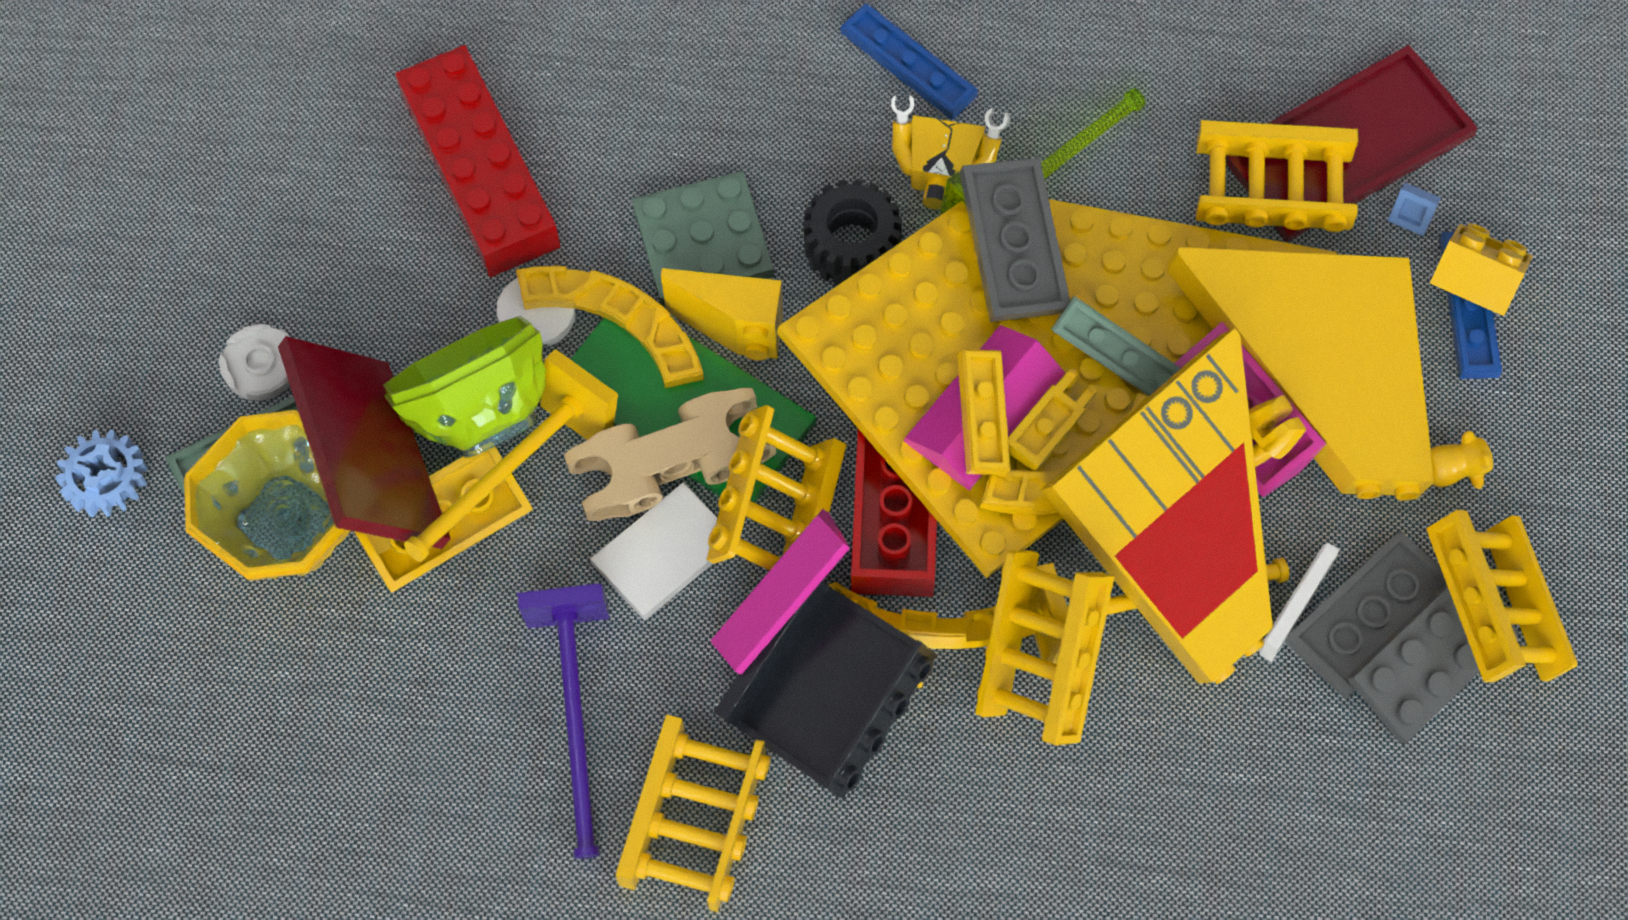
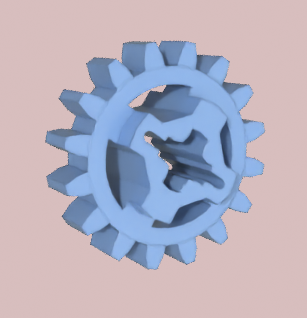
M94 430L92 440L86 441L80 435L77 437L78 444L80 445L78 448L74 449L66 446L64 449L69 455V459L58 460L57 462L58 467L64 472L55 476L58 484L63 487L60 493L66 501H70V504L77 512L85 507L90 517H94L98 509H102L106 517H109L112 513V507L116 505L122 511H125L127 509L125 500L128 497L133 500L139 499L135 487H142L147 484L141 474L148 471L146 463L141 459L144 455L137 445L133 446L134 444L127 435L119 439L114 430H110L106 438H102L98 430ZM118 455L126 459L127 467H123L118 459ZM77 479L82 481L86 489L85 492L78 488Z

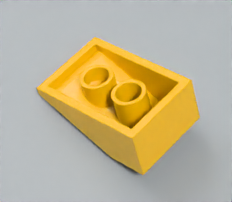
M662 268L661 281L665 308L671 315L738 355H745L747 358L756 361L778 358L780 337L777 334L778 326L783 323L784 317L781 280Z

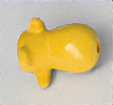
M1472 431L1463 433L1461 444H1445L1431 448L1434 474L1433 486L1439 488L1448 487L1465 477H1469L1473 487L1481 489L1484 485V475L1493 469V457L1487 442L1481 437H1476Z

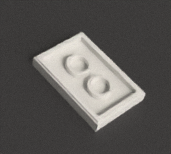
M682 483L663 498L659 504L652 507L590 559L591 564L645 621L713 564L707 561L706 558L709 551L708 537L716 525L717 517Z

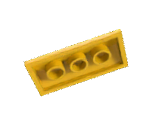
M492 440L429 476L442 514L503 459ZM511 473L449 530L451 539L443 549L431 547L428 549L429 555L421 562L413 559L404 547V541L355 531L354 533L385 585L393 593L533 511V508Z

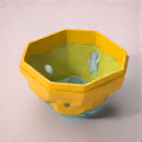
M296 410L240 416L185 474L186 532L249 581L268 578L276 579L293 575L304 576L311 571H315L323 565V562L331 556L334 548L350 532V530L335 527L299 412Z

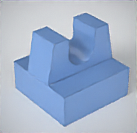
M1404 183L1387 221L1424 236L1441 197Z

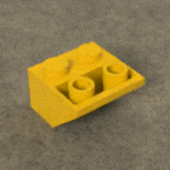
M1468 223L1467 226L1459 224L1443 253L1430 284L1505 316L1533 255L1527 253V248L1516 241L1505 239L1502 242L1490 237V232L1482 226Z

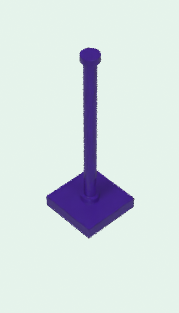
M602 583L517 593L518 608L527 628L558 626L577 848L573 849L574 858L588 859L600 856L599 846L594 844L574 624L610 619L608 601Z

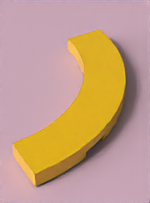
M536 266L516 270L525 310L543 307H562L583 310L602 316L628 331L642 344L654 360L665 388L704 380L698 355L686 333L681 330L662 305L634 285L598 271L567 269V266Z
M1137 393L1130 412L1148 396ZM1065 468L1045 472V470L1021 471L1011 469L1006 475H988L979 508L1018 515L1059 513L1041 492V489Z
M837 582L829 584L831 588L914 640H919L928 648L965 649L986 647L989 644L994 621V607L963 612L962 618H937L938 612H924L903 608L902 614L877 608L878 603L876 601L860 596ZM1024 627L1022 638L1036 634L1037 631Z

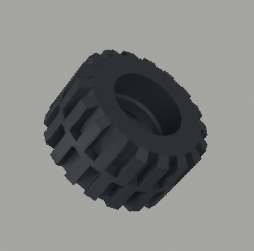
M846 180L838 181L837 187L834 189L830 185L822 189V196L815 194L811 199V207H806L803 221L804 252L806 259L809 258V266L814 272L820 270V278L827 282L832 278L834 279V285L838 286L901 243L902 219L899 216L897 203H891V195L886 191L881 194L878 193V186L870 183L868 187L863 186V180H854V185H847ZM847 225H859L873 233L869 239L855 244L839 241L832 234L837 229Z

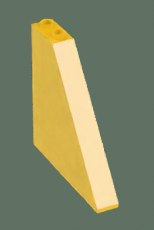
M1177 247L1167 263L1168 273L1212 329L1223 322L1229 330L1235 328L1239 332L1241 344L1326 442V445L1314 459L1341 494H1356L1359 499H1374L1381 495L1396 496L1397 500L1409 501L1419 498L1434 483L1409 258Z

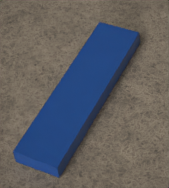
M865 3L841 25L842 35L951 120L956 118L978 96V89L869 4Z
M1454 232L1441 233L1439 237L1441 256H1443ZM1447 291L1459 379L1499 378L1502 373L1493 311Z

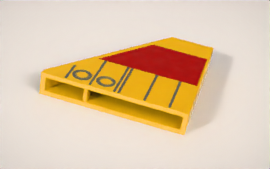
M1234 328L1215 338L1041 489V492L1108 574L1115 576L1114 581L1198 683L1215 682L1219 684L1227 679L1236 669L1233 664L1243 655L1248 657L1258 651L1264 645L1263 637L1273 629L1241 337Z

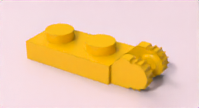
M1073 368L1064 375L1056 386L1052 385L1008 437L1009 454L1031 471L1039 469L1082 417L1086 410L1085 408L1099 391V388L1092 383L1083 390L1076 402L1067 396L1065 392L1074 385L1079 375Z

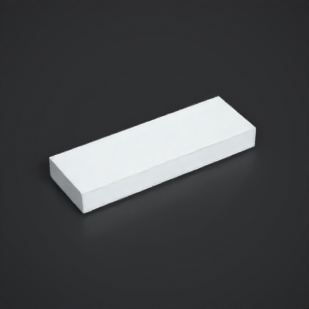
M1328 542L1323 544L1273 624V629L1265 637L1264 645L1259 649V655L1271 662L1274 660L1286 637L1292 631L1333 565L1340 549Z

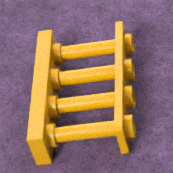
M1201 120L1196 139V153L1208 154L1210 156L1209 196H1199L1195 220L1207 222L1211 225H1223L1226 223L1246 224L1253 228L1270 225L1285 226L1291 230L1304 228H1322L1329 232L1351 230L1358 214V205L1343 203V162L1352 161L1358 144V129ZM1226 155L1246 156L1249 158V198L1225 197ZM1266 157L1288 160V200L1264 199ZM1304 160H1319L1327 163V202L1304 201Z
M765 405L749 411L739 424L738 432L740 437L736 451L729 461L728 469L730 474L726 488L721 493L718 501L720 510L716 525L708 537L709 551L706 560L715 564L738 555L770 571L780 557L740 538L745 518L747 517L784 535L786 540L784 554L822 509L828 513L830 512L847 444L832 438L809 447L770 427L774 408ZM765 443L804 462L805 471L801 483L760 463ZM756 480L794 498L796 505L792 521L750 501Z
M1456 510L1426 528L1483 682H1496L1526 666V663L1535 664L1541 681H1551L1577 667L1576 657L1520 516L1511 515L1485 532H1478L1473 527L1468 511ZM1482 548L1491 550L1497 569L1489 568ZM1496 586L1505 587L1512 607H1504ZM1511 624H1518L1520 626L1527 646H1519Z
M1031 550L1008 551L1006 561L1002 567V581L998 601L993 611L994 621L990 641L985 651L986 661L982 681L977 691L978 701L975 713L981 717L1003 716L1010 709L1044 722L1042 741L1053 745L1080 743L1115 576L1102 572L1075 573L1074 581L1036 569L1039 558L1037 552ZM1033 586L1069 597L1070 602L1066 622L1028 610ZM1024 627L1061 639L1057 664L1020 651ZM1016 668L1052 681L1053 686L1049 705L1012 692Z
M666 714L615 876L619 886L636 890L639 878L645 880L647 876L709 892L707 900L709 910L718 912L721 901L729 902L735 877L729 874L733 861H741L747 836L741 834L745 821H753L759 796L753 794L757 781H765L771 756L765 755V742L757 739L751 755L689 739L690 735L685 734L683 719ZM684 756H689L745 771L739 795L677 779V774L672 773L676 759H683ZM672 795L733 811L727 835L665 819V814L660 813L664 798L671 799ZM661 835L722 852L715 876L652 859V854L647 853L651 839H658Z

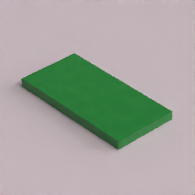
M606 318L602 319L570 359L618 393L614 427L621 424H633L640 437L682 423L678 409L689 400L711 392L729 391L739 388H752L756 396L757 408L765 405L774 408L770 427L799 442L804 440L816 424L815 415L689 336L688 338L698 355L704 380L665 388L654 360L642 344L628 331ZM743 417L735 420L729 427L730 432L737 437H740L738 428ZM776 448V454L761 464L779 472L791 455ZM701 471L688 475V477L719 497L727 485V481L714 485L707 484ZM756 480L750 501L756 503L768 485Z

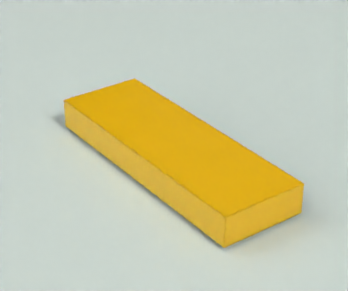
M962 349L957 353L966 474L1006 475L1011 471L1001 350Z

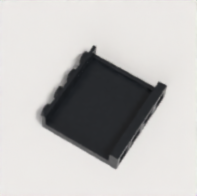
M821 581L742 675H737L714 710V713L754 740L764 741V746L815 780L828 791L844 799L846 794L852 791L860 782L862 770L871 756L877 754L883 747L886 733L894 721L906 712L910 703L909 698L919 683L928 678L933 669V662L938 655L919 640H914L831 588L824 581Z

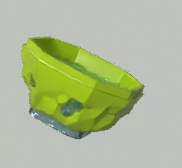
M520 315L483 327L409 365L383 384L387 393L384 397L406 425L412 427L416 433L421 434L430 441L457 448L464 458L478 455L527 430L537 422L533 411L537 407L546 386V369L543 363L541 333L533 327L532 323Z

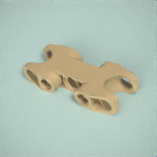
M739 388L729 391L711 392L687 401L678 409L682 423L642 437L639 436L635 425L621 424L596 433L590 439L566 452L564 458L570 474H582L588 471L599 470L611 476V481L606 488L588 496L582 501L587 520L600 521L615 517H629L648 510L659 504L663 499L659 488L660 485L699 471L702 472L707 484L714 485L728 481L730 474L728 469L729 461L736 451L739 437L731 433L729 427L735 420L757 408L753 389ZM765 443L760 463L773 457L776 454V448Z

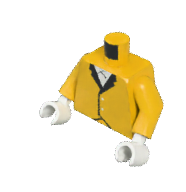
M894 95L891 107L894 113L897 114V119L893 121L892 151L902 173L911 176V187L915 190L924 191L923 204L930 209H943L946 205L947 195L964 196L959 173L962 166L996 162L1002 141L999 134L1000 131L1008 127L1010 116L1005 112L1003 123L996 127L991 122L994 108L989 109L985 114V123L989 128L988 133H985V126L913 115L911 122L908 121V114L914 108V99L909 95L910 107L902 112L895 107L896 95Z

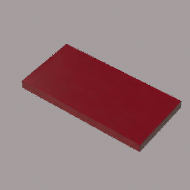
M1410 45L1405 46L1267 123L1358 129V144L1352 161L1343 162V203L1346 204L1360 202L1474 137L1478 130V127ZM1226 155V165L1249 193V158L1246 156ZM1265 158L1264 199L1288 200V160L1284 158ZM1304 160V201L1327 202V163L1325 161ZM1274 226L1286 243L1312 229L1291 230L1285 226Z
M285 336L279 344L278 350L335 527L404 542L411 536H419L442 515L412 428L400 419L384 397L387 393L383 384L393 378L389 363ZM449 531L432 547L443 549L451 539Z

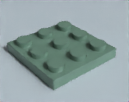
M744 171L631 199L661 305H665L661 281L662 268L762 279L774 277V268Z

